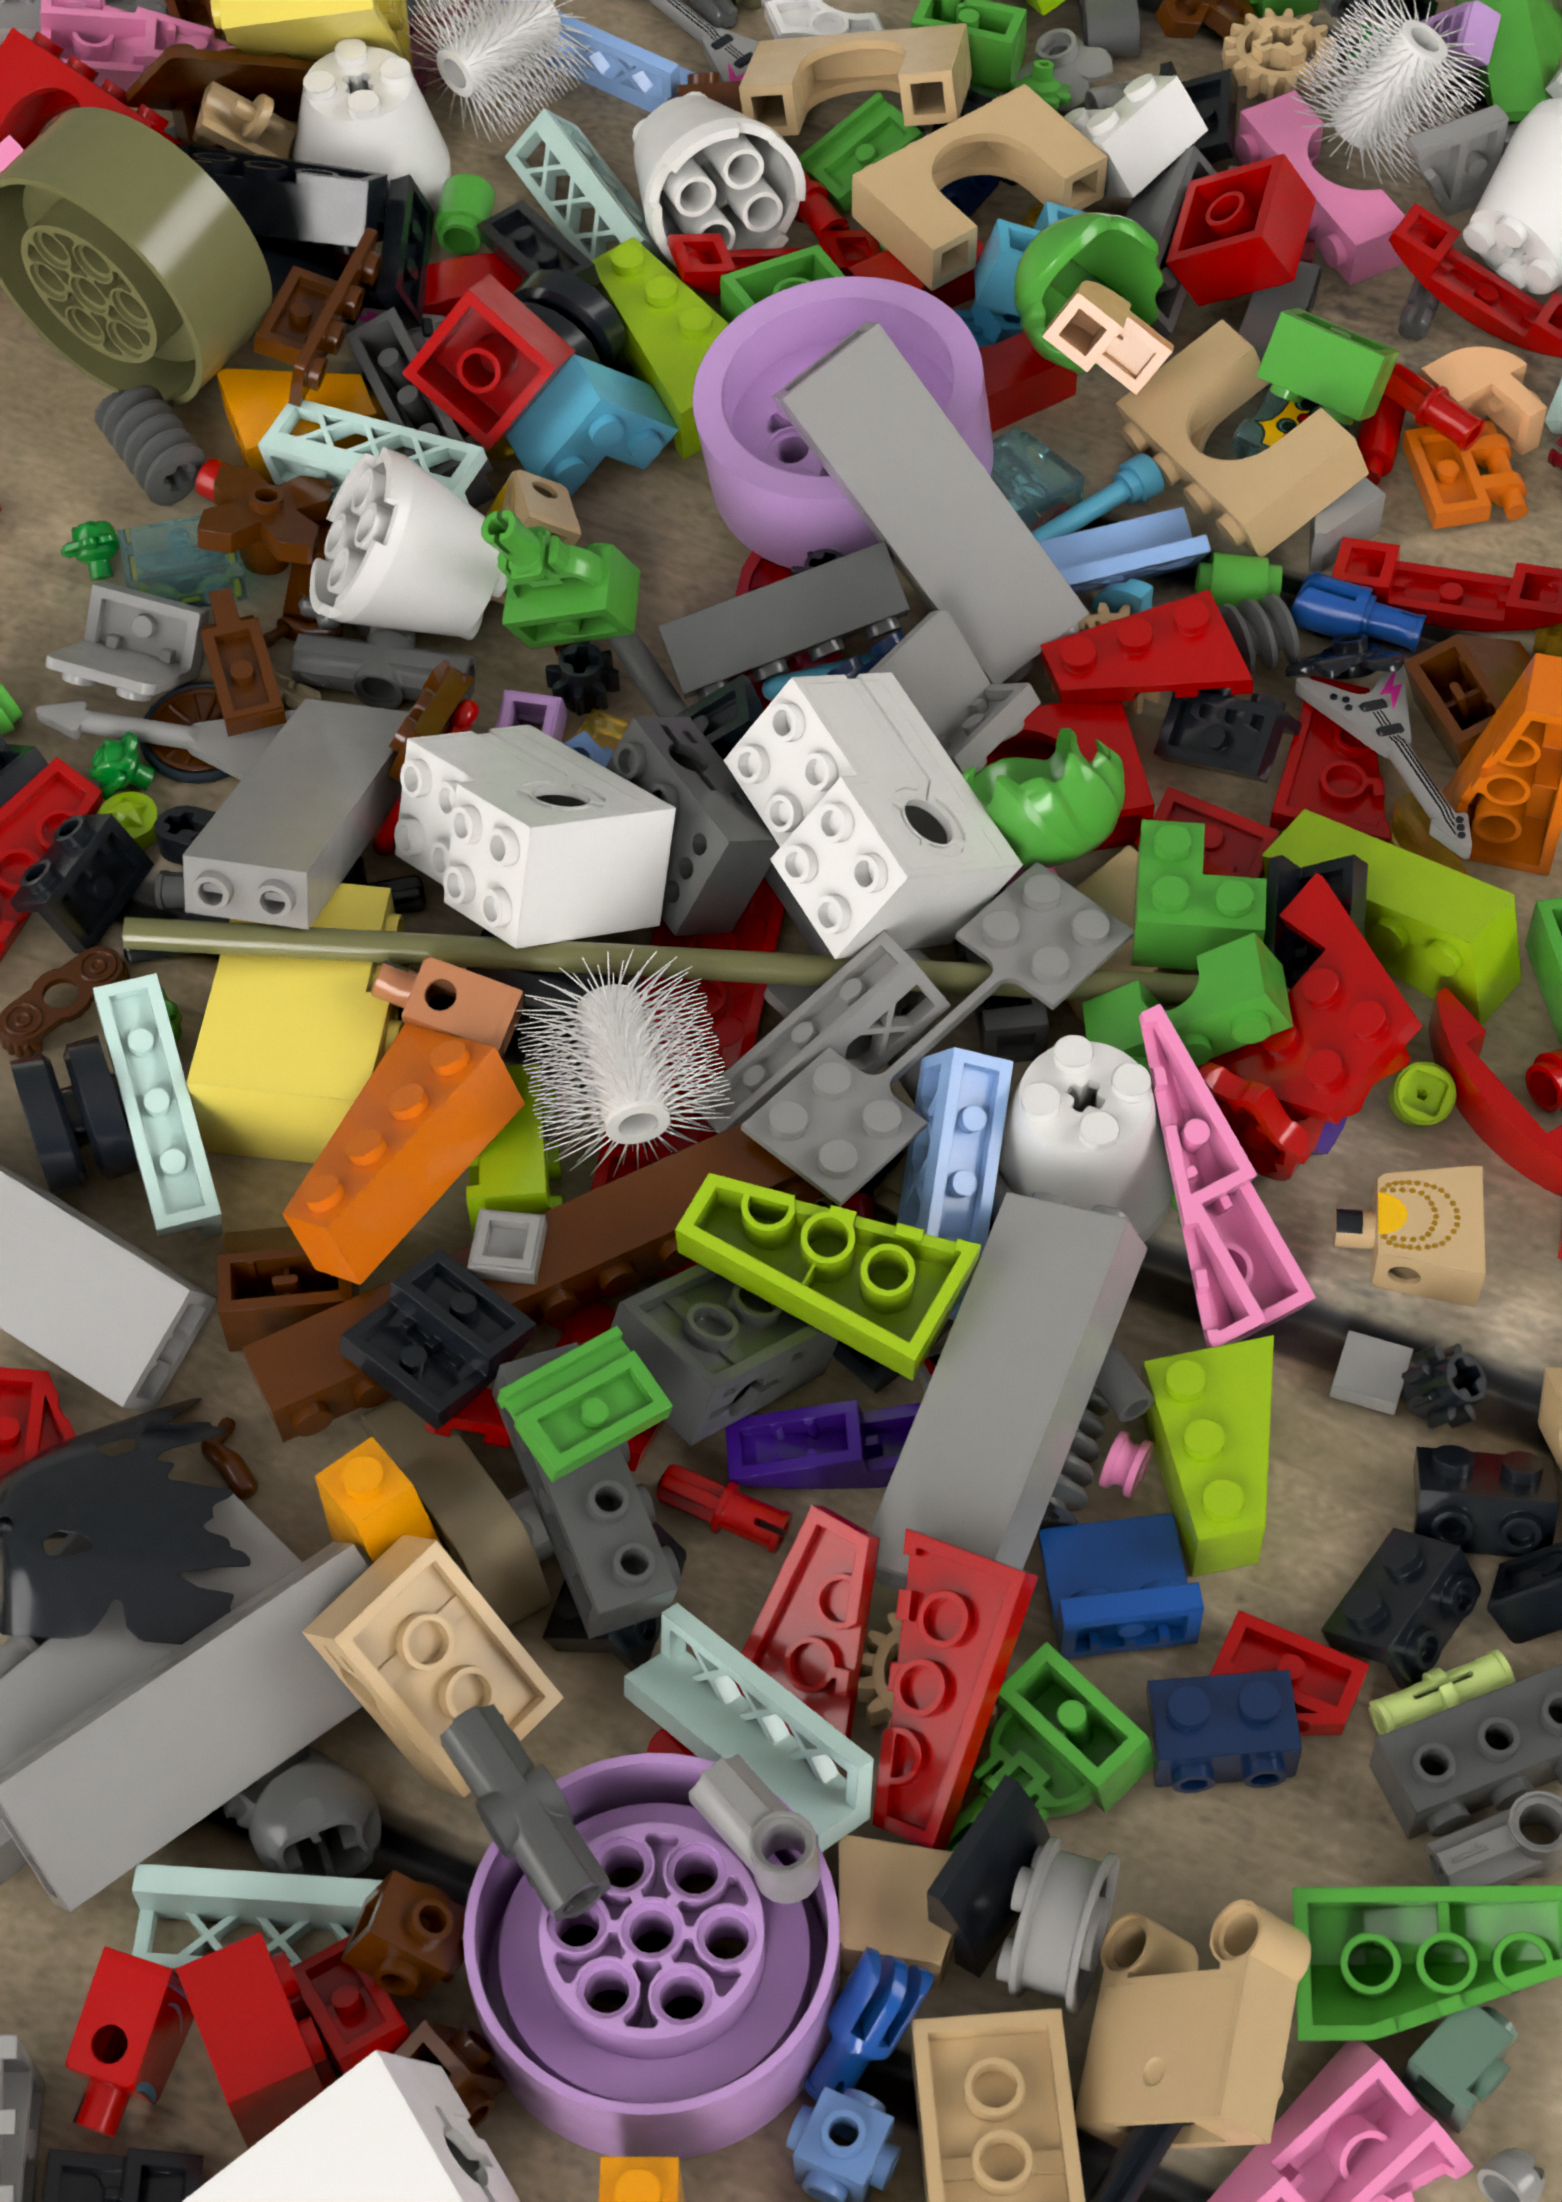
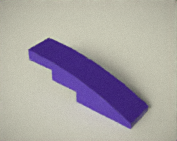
M855 1399L745 1416L725 1427L729 1481L736 1482L739 1486L787 1489L887 1487L921 1402L862 1411L858 1400Z

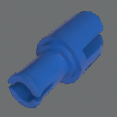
M1317 572L1306 576L1291 607V615L1295 625L1334 638L1346 634H1366L1368 637L1408 648L1412 652H1415L1427 616L1376 602L1377 596L1372 594L1373 588L1364 585L1360 586Z
M866 1947L828 2015L826 2023L832 2038L813 2071L805 2079L804 2086L813 2099L818 2102L824 2086L841 2094L847 2088L854 2089L871 2060L887 2059L892 2055L932 1987L934 1976L928 1969L918 1965H911L907 1969L904 1960L891 1955H885L881 1958L878 1950Z

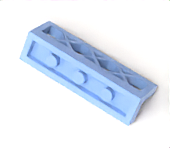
M557 11V12H558V15H563V14H565V13H562V12H560V11ZM559 17L562 24L588 34L585 35L561 29L586 47L584 48L561 31L559 33L563 38L579 46L580 48L576 47L574 49L587 61L585 62L570 46L564 45L578 59L576 60L573 57L583 70L582 72L570 60L572 58L558 45L561 52L570 59L565 58L581 75L580 77L571 67L576 78L652 113L657 107L667 102V98H677V86L688 84L687 75L695 74L673 61L576 18ZM550 56L553 63L560 68L558 61ZM545 58L547 65L551 67V63ZM560 58L559 61L571 72L565 60ZM566 70V72L568 73L569 76L575 78L571 73H569V72Z
M1184 507L1038 541L1076 595L1104 589L1111 582L1126 583L1129 579L1143 580L1192 568L1211 552L1207 534L1192 538Z
M952 1047L921 1059L914 1112L925 1119L928 1125L908 1145L897 1219L898 1223L924 1229V1234L957 1242L958 1238L981 1244V1256L989 1234L1014 1061L957 1047ZM968 1286L949 1319L955 1320Z

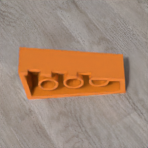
M1536 653L1442 791L1456 813L1464 812L1469 817L1472 849L1470 858L1463 860L1549 876L1562 828V657ZM1431 836L1428 853L1462 859Z
M404 1024L282 1213L315 1270L361 1285L525 1105L496 1047L411 1024Z

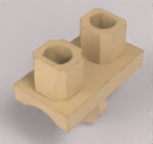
M212 81L205 88L193 133V140L199 145L216 148L222 146L229 150L288 159L289 149L296 134L297 125L272 113L274 100L265 94H260L252 102Z

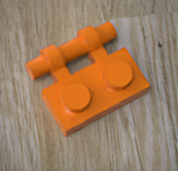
M1486 421L1482 435L1467 451L1459 449L1455 443L1430 426L1404 430L1402 448L1433 530L1489 521L1492 508L1491 502H1494L1499 507H1503L1504 513L1509 520H1519L1528 513V507L1524 499L1527 494V488L1522 476L1512 469L1510 464L1512 451L1507 438L1504 435L1498 434L1493 422ZM1476 465H1480L1483 469L1488 470L1489 475L1480 476Z

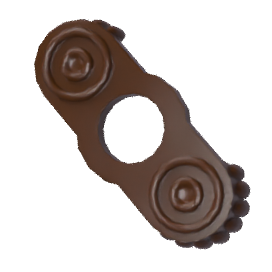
M104 946L91 947L61 968L52 969L42 974L33 983L30 990L10 1003L1 1012L0 1041L3 1049H7L9 1055L15 1054L18 1058H22L24 1054L27 1057L33 1055L34 1052H42V1038L63 1023L72 1022L82 1017L90 1008L91 1003L95 1001L93 988L129 980L130 974L127 965L118 952ZM68 983L79 989L78 998L67 1007L53 1008L44 1002L46 992L57 984Z

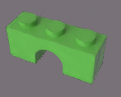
M1255 932L1197 955L1199 979L1194 992L1184 1003L1174 1009L1166 1010L1163 1007L1196 1067L1207 1063L1212 1058L1248 1044L1259 1043L1268 1036L1293 1027L1283 965ZM1140 980L1082 1003L1086 1037L1089 1041L1107 1044L1123 1051L1138 1064L1145 1067L1150 1074L1139 1015L1160 1003Z

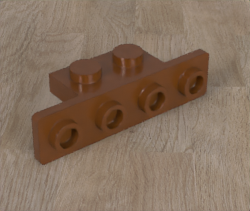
M368 227L365 229L338 281L293 266L255 335L254 352L294 365L289 404L300 407L309 389L319 390L327 370L328 358L326 357L328 353L336 356L341 348L346 332V318L353 321L356 319L364 297V284L373 286L382 262V254L375 252L377 230Z

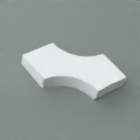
M772 0L764 2V17L774 39L885 30L878 14L875 12L848 13L832 8L822 0Z

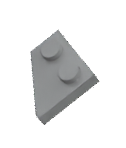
M1498 104L1464 115L1459 119L1407 138L1406 145L1436 204L1447 217L1478 205L1501 160L1509 117Z

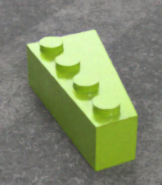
M632 237L592 260L601 282L593 287L615 308L624 326L626 345L621 356H625L631 365L633 377L654 387L679 428V431L673 437L675 439V448L684 461L702 450L693 413L692 398L698 368L713 341L729 323L638 240Z
M1304 809L1262 854L1265 879L1268 880L1269 859L1279 855L1285 856L1299 867L1353 854L1368 864L1364 939L1384 969L1435 1000L1438 991L1447 987L1483 1026L1522 981L1514 894Z
M713 1173L707 1175L675 1228L678 1253L912 1381L970 1283L981 1252V1244L958 1238L957 1242L935 1237L924 1234V1229L898 1222L897 1226L857 1216L856 1211L834 1205L827 1208L796 1200L795 1195Z

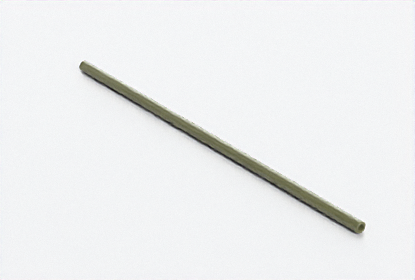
M125 917L123 924V948L133 950L383 963L387 960L395 964L422 965L425 957L429 956L458 967L564 973L559 969L560 967L566 973L590 974L582 959L583 957L591 973L599 975L597 965H599L601 975H608L607 951H609L610 975L614 973L615 976H620L623 960L622 974L631 951L634 949L624 976L635 977L638 970L640 971L647 960L656 952L642 971L640 977L652 976L677 956L660 978H669L692 966V968L671 979H677L686 972H689L680 979L698 980L702 978V980L819 987L853 958L835 959L833 955L579 941H562L516 949L498 937L322 927H310L309 930L267 924ZM914 960L941 993L970 995L992 974L990 965L984 963ZM662 969L659 973H657V974H656L654 977H652V978H655V977H656L657 975H659L664 969ZM1096 970L1065 1000L1087 1001L1140 980L1161 1005L1179 1006L1194 992L1199 975ZM1011 983L1002 984L990 995L1035 998L1022 987ZM917 986L910 990L911 992H922Z

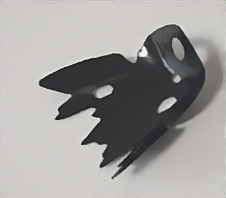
M193 1398L151 1410L72 1437L41 1451L30 1461L24 1462L0 1476V1519L10 1517L13 1524L11 1531L4 1538L0 1533V1633L2 1635L38 1636L56 1639L82 1637L89 1634L99 1624L112 1601L117 1599L123 1607L126 1627L138 1639L144 1642L182 1645L231 1612L230 1605L234 1598L233 1594L197 1587L178 1574L217 1567L250 1566V1558L244 1552L233 1549L228 1538L209 1532L203 1527L204 1524L213 1518V1506L218 1502L228 1499L233 1495V1491L226 1488L171 1480L168 1478V1475L174 1468V1463L157 1460V1457L164 1451L219 1437L227 1432V1429L212 1426L209 1422L169 1424L178 1415L201 1401V1398ZM134 1438L137 1440V1447L123 1454L107 1456L98 1451V1447L119 1439ZM56 1532L77 1534L89 1540L92 1549L71 1556H48L44 1550L43 1541Z

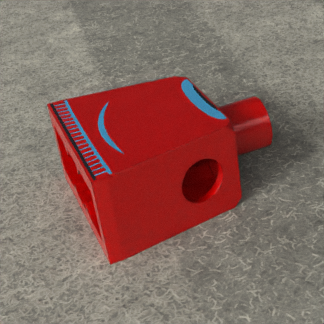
M104 1946L66 2057L65 2068L88 2082L72 2123L115 2138L130 2097L151 2104H156L160 2099L194 2020L177 1971ZM126 2050L124 2056L119 2060L121 2054Z

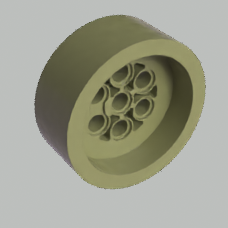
M96 107L75 108L60 115L0 172V285L33 329L65 360L93 381L114 392L127 390L138 385H151L160 391L164 401L171 408L181 406L189 402L257 333L272 305L273 298L271 279L261 249L242 215L217 183L185 152L158 132L139 121L115 111Z

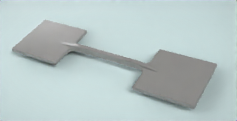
M1036 861L955 934L956 940L990 965L992 974L986 981L883 1073L875 1075L866 1074L828 1047L741 1125V1131L841 1207L928 1125L925 1119L892 1094L890 1090L892 1084L1002 984H1016L1054 1010L1134 936V930Z

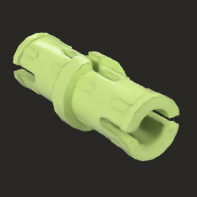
M1495 1649L1486 1655L1445 1672L1441 1668H1434L1423 1673L1421 1682L1382 1698L1369 1701L1370 1718L1378 1735L1381 1736L1515 1683V1678L1507 1659L1499 1650Z

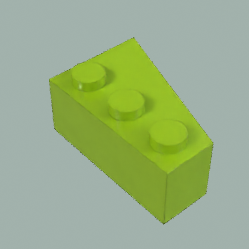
M540 1063L523 1066L526 1064L506 1066L525 1105L468 1166L470 1186H466V1201L473 1237L479 1209L541 1214L564 1203L563 1195L551 1196L550 1180L562 1179L561 1159L553 1162L561 1158V1156H558L560 1154V1146L543 1151L544 1149L559 1145V1141L545 1146V1144L552 1141H547V1136L539 1137L547 1135V1132L538 1133L539 1131L546 1130V1126L539 1129L538 1127L552 1122L540 1124L541 1121L549 1118L537 1119V1117H544L549 1113L534 1115V1113L545 1112L553 1107L533 1111V1109L552 1104L542 1103L533 1106L546 1101H535L537 1098L546 1095H532L541 1094L546 1090L529 1092L543 1089V1085L528 1088L542 1084V1081L528 1084L529 1082L541 1079V1077L530 1079L532 1078L531 1076L541 1073L527 1074L528 1072H536L540 1068L524 1070L538 1067ZM555 1088L552 1089V1090H550V1091H548V1092H546V1093H553V1092H555ZM552 1094L545 1098H555L556 1094ZM552 1100V1101H548V1102L555 1103V1102H557V1101H556V1100ZM555 1112L549 1116L558 1115V1113ZM555 1117L548 1121H558V1117Z
M1274 1335L1143 1361L1141 1379L1154 1397L1152 1406L1143 1414L1150 1441L1154 1443L1153 1451L1192 1577L1254 1565L1259 1562L1266 1528Z

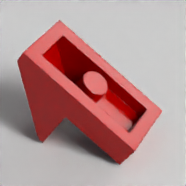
M350 1935L291 1967L301 1991L300 1995L336 2069L342 2071L343 2075L375 2050L394 2054L410 2036L406 2023L387 1991L379 1987L373 1977L340 1961Z

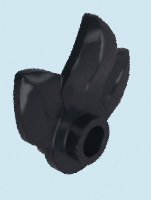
M1346 634L1333 638L1332 646L1324 649L1320 654L1303 657L1291 662L1286 667L1285 673L1286 677L1319 672L1328 679H1354L1371 675L1376 671L1396 672L1403 666L1404 657L1403 653L1381 649L1378 643L1368 642L1366 634Z

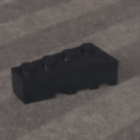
M191 143L176 145L193 159L223 190L240 212L255 238L262 236L280 238V241L284 244L295 246L313 245V242L331 244L332 251L344 254H353L367 227L378 231L376 243L383 241L387 174Z

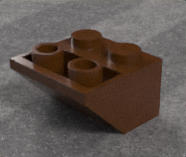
M1456 634L1403 661L1414 702L1457 769L1531 661V657L1520 641Z
M290 1226L225 1232L217 1254L218 1315L229 1352L243 1351L242 1347L360 1295L359 1284L315 1270Z

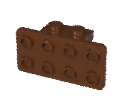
M175 44L167 47L125 92L126 102L129 107L139 108L141 103H143L150 109L172 111L177 140L181 143L197 144L193 140V133L205 88L212 81L252 102L260 94H265L274 100L272 113L288 121L298 122L303 92V79L309 69L319 59H293L284 53H275L267 56L244 54L242 50L235 48L220 51L195 49L191 44Z

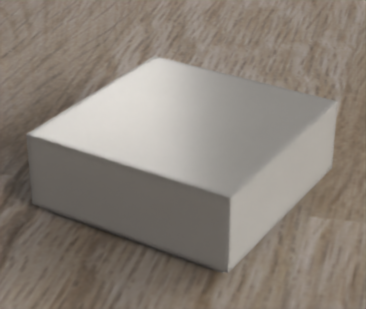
M479 1209L467 1266L468 1271L481 1280L536 1285L548 1227L546 1216Z
M1349 1330L1329 1397L1395 1415L1405 1381L1402 1379V1373L1408 1371L1414 1349Z

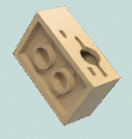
M402 1535L302 1631L304 1636L428 1786L465 1798L471 1790L442 1747L440 1735L448 1729L455 1717L475 1705L486 1707L494 1704L499 1713L504 1716L507 1725L516 1734L519 1741H521L564 1698L440 1543L434 1539Z
M1061 2008L912 2019L911 2059L925 2202H1085Z

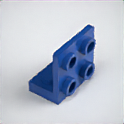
M1159 1514L1051 1527L1040 1530L1039 1546L1059 1654L1065 1659L1198 1643L1204 1605L1199 1582L1187 1583L1173 1515Z

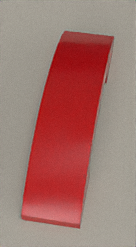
M1414 203L1392 233L1389 242L1416 279L1449 309L1483 331L1518 347L1562 358V295L1554 291L1546 305H1543L1453 248L1461 231L1417 203Z
M866 229L822 231L818 242L820 247L846 277H848V267L882 253L877 239ZM721 233L669 234L667 245L682 281L696 289L716 296H720L721 275L805 249L727 250Z
M1349 537L1342 538L1331 577L1373 588L1372 594L1377 596L1376 602L1418 615H1427L1424 624L1466 631L1509 632L1548 627L1562 623V569L1517 562L1513 578L1403 562L1400 561V545Z
M1447 987L1438 991L1428 1027L1430 1046L1435 1064L1443 1067L1451 1075L1455 1083V1106L1475 1133L1506 1163L1529 1180L1562 1197V1125L1548 1133L1545 1132L1479 1058L1486 1030Z

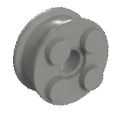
M1052 1836L1045 1846L1038 1845L1031 1867H1021L1011 1899V1910L1021 1912L1015 1937L1007 1936L1000 1953L996 1971V1979L1008 1983V1990L1011 1996L1020 1998L1026 1989L1066 2000V2011L1070 2014L1077 2015L1080 2012L1092 1986L1100 1962L1101 1943L1105 1932L1109 1928L1120 1869L1118 1854L1109 1852L1103 1861H1098L1064 1851L1063 1840Z

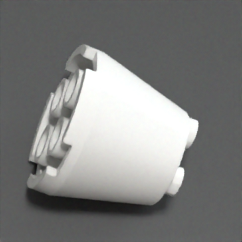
M348 38L337 43L333 52L319 59L309 69L303 79V92L292 160L387 174L386 205L388 204L390 181L410 174L433 211H438L443 184L451 177L450 156L446 143L415 81L410 63L388 50L366 46L365 42L360 39Z
M694 91L663 103L647 118L642 119L636 124L632 134L634 142L633 157L647 228L654 243L672 265L676 267L667 245L669 234L721 233L727 250L782 248L789 240L786 232L796 216L800 201H805L806 181L797 155L775 130L707 98L701 92Z
M1562 98L1547 99L1540 102L1519 123L1470 219L1469 225L1462 233L1466 244L1472 250L1479 253L1484 262L1494 271V274L1521 291L1532 294H1548L1562 286Z
M383 446L379 456L375 457L365 453L346 477L333 501L326 518L333 522L325 542L324 554L326 557L325 560L316 558L312 564L309 588L310 602L316 613L341 623L459 636L466 640H471L475 637L481 626L483 611L491 596L498 598L505 591L506 575L497 566L499 551L485 542L481 535L482 523L486 517L411 459Z
M1068 1035L1060 1038L1053 1048L1039 1055L1025 1071L1007 1104L998 1172L1012 1193L1032 1197L1034 1192H1046L1063 1199L1070 1206L1091 1211L1096 1205L1112 1207L1123 1212L1131 1219V1224L1143 1242L1148 1240L1163 1223L1169 1211L1174 1187L1156 1099L1151 1088V1075L1147 1069L1123 1051L1107 1044L1089 1041L1079 1035Z

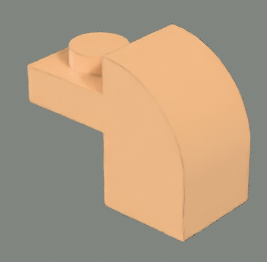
M1088 280L1083 281L1047 325L1042 336L1087 373L1096 363L1135 395L1140 392L1173 352L1174 348L1172 343L1130 311L1131 303L1109 288Z
M1473 346L1452 351L1421 368V378L1434 387L1443 385L1449 390V397L1476 417L1485 420V422H1493L1498 434L1504 435L1509 445L1519 455L1523 456L1539 447L1547 406L1542 403L1535 392L1528 390L1523 385L1527 363L1524 360L1498 348Z

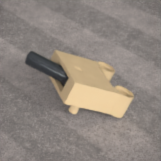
M1241 1899L1232 1902L1221 1911L1214 1922L1210 1934V1948L1213 1956L1220 1962V1968L1198 1971V1954L1195 1947L1189 1941L1141 1913L1128 1912L1112 1922L1104 1934L1100 1948V1959L1104 1970L1075 2110V2123L1080 2129L1118 2148V2151L1086 2202H1137L1168 2149L1271 2143L1277 2102L1283 2092L1282 2074L1297 1987L1306 1973L1311 1960V1944L1308 1936L1300 1929L1251 1900Z

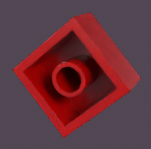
M1285 154L1189 181L1166 264L1199 307L1293 282L1296 277L1316 198Z
M488 274L466 291L405 368L402 375L489 451L511 431L576 351L492 275Z
M261 1932L175 1968L227 2105L248 2149L323 2092V2089L336 2081L313 2020L300 1995L301 1991L285 1950L270 1956Z

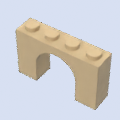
M967 23L761 40L757 44L739 86L742 113L769 126L780 136L799 135L808 112L817 104L847 93L884 90L901 94L905 127L950 123L960 117L973 75Z
M1023 84L853 174L852 217L933 291L976 268L978 226L940 192L942 188L964 177L993 175L1007 178L1020 184L1044 205L1046 201L1076 210H1082L1104 198L1108 156L1032 89Z
M1221 319L1160 367L1137 395L1130 391L1115 403L1125 422V425L1120 428V432L1136 454L1147 451L1153 457L1152 460L1157 464L1166 483L1173 486L1179 482L1184 487L1183 493L1201 516L1204 517L1211 513L1217 518L1215 523L1218 529L1233 547L1237 548L1244 544L1255 556L1264 557L1367 476L1369 471L1356 439L1321 407L1271 447L1256 455L1237 460H1220L1203 454L1210 434L1219 423L1269 384V382L1256 377L1261 362L1255 348Z

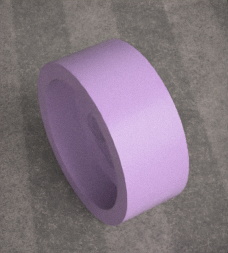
M850 276L820 279L784 289L756 303L736 317L713 341L698 368L694 382L692 397L693 413L714 503L727 528L746 547L771 562L791 569L792 566L804 567L807 552L809 551L815 552L821 549H832L846 556L879 543L771 397L866 321L879 322L991 476L994 449L980 351L972 332L953 309L938 298L911 285L876 277Z
M674 1753L623 1755L584 1766L555 1780L571 1809L573 1825L606 1875L608 1876L616 1869L624 1867L633 1868L642 1874L640 1879L632 1886L620 1888L610 1885V1889L599 1898L594 1907L574 1919L564 1918L555 1922L550 1912H547L535 1889L529 1884L526 1875L515 1858L506 1859L494 1841H492L477 1869L466 1906L463 1933L465 1965L482 2035L495 2054V2058L492 2061L497 2071L507 2081L506 2085L514 2097L547 2128L572 2143L611 2157H679V2160L709 2154L737 2143L772 2121L796 2098L805 2087L806 2077L813 2071L831 2038L830 2029L826 2022L830 2010L840 1994V1920L837 1896L824 1856L818 1847L821 1876L816 1889L809 1897L797 1903L782 1904L771 1901L764 1896L755 1883L753 1872L689 1800V1791L697 1784L702 1772L715 1763L714 1761L695 1756ZM778 1797V1799L787 1807V1809H788L789 1811L793 1812V1811ZM780 1849L768 1858V1861L774 1865L788 1866L797 1862L803 1854L793 1849ZM692 1874H705L716 1881L713 1887L700 1894H691L679 1887L680 1882ZM578 1925L592 1927L598 1932L597 1936L584 1946L573 1947L561 1941L562 1935L568 1929ZM658 1931L672 1938V1942L665 1949L656 1953L643 1952L634 1946L640 1936L648 1932ZM729 1937L738 1939L747 1946L741 1955L733 1959L724 1960L717 1958L708 1951L714 1942ZM606 1990H616L628 1998L619 2010L612 2013H600L589 2006L592 1999L598 1993ZM683 1996L693 1997L703 2005L698 2014L685 2020L674 2019L664 2012L669 2002Z

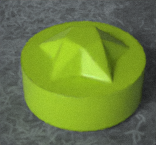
M132 791L122 792L110 797L101 805L98 814H112L141 849L148 847L156 840L154 823L159 814L156 804L147 795Z
M1416 1062L1395 1074L1389 1085L1388 1100L1393 1113L1399 1120L1410 1126L1426 1127L1442 1121L1451 1113L1456 1102V1087L1451 1075L1443 1067L1432 1062Z

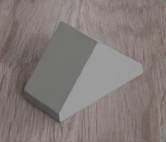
M1366 477L1311 519L1310 572H1321L1336 562L1343 537L1369 540L1379 533L1386 493Z

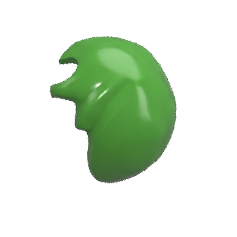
M1095 212L1082 213L1052 223L1041 230L1029 243L1020 257L1015 273L1014 304L1020 317L1021 329L1037 353L1044 359L1080 375L1085 372V370L1042 336L1047 325L1079 285L1086 280L1099 283L1131 303L1130 311L1149 326L1156 322L1158 308L1155 297L1164 281L1163 274L1156 262V256L1159 254L1160 248L1157 241L1137 222L1120 215ZM1096 363L1093 365V367H1100Z
M1061 728L1057 736L1055 753L1046 760L1020 757L1003 758L985 766L976 774L977 768L975 766L968 767L961 773L1023 864L1022 869H1029L1036 861L1046 868L1074 861L1100 846L1113 832L1125 799L1123 763L1121 757L1115 751L1106 747L1097 738L1096 747L1098 752L1092 762L1088 761L1079 750L1075 732L1070 728Z

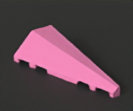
M41 0L40 33L65 49L59 59L66 63L72 54L97 71L99 75L94 83L100 87L108 79L124 91H127L167 47L175 44H191L195 49L212 51L235 48V46H229L227 41L216 38L212 28L139 6L135 12H129L106 5L105 0Z
M1158 1004L1143 1011L1139 1015V1021L1207 1348L1245 1339L1301 1310L1314 1300L1316 1296L1251 1183L1257 1176L1255 1169L1162 1005Z
M1347 2041L1274 2124L1271 2143L1256 2145L1207 2202H1415L1412 2192L1444 2175L1458 2179L1466 2175L1474 2166L1440 2124L1419 2105L1377 2053L1363 2041Z

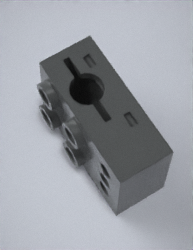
M633 717L605 768L676 808L661 918L675 936L731 933L772 864L770 858L780 846L723 759L690 717Z
M700 1264L694 1265L621 1301L610 1329L615 1326L619 1327L623 1333L621 1338L631 1352L635 1350L670 1400L673 1407L669 1417L663 1421L690 1446L824 1375L839 1340Z

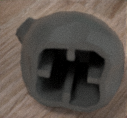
M308 1745L222 1805L226 1818L233 1817L237 1819V1824L240 1827L249 1829V1837L258 1858L267 1871L271 1873L348 1878L363 1872L374 1861L380 1847L381 1819L375 1796L359 1775L342 1766L323 1752Z

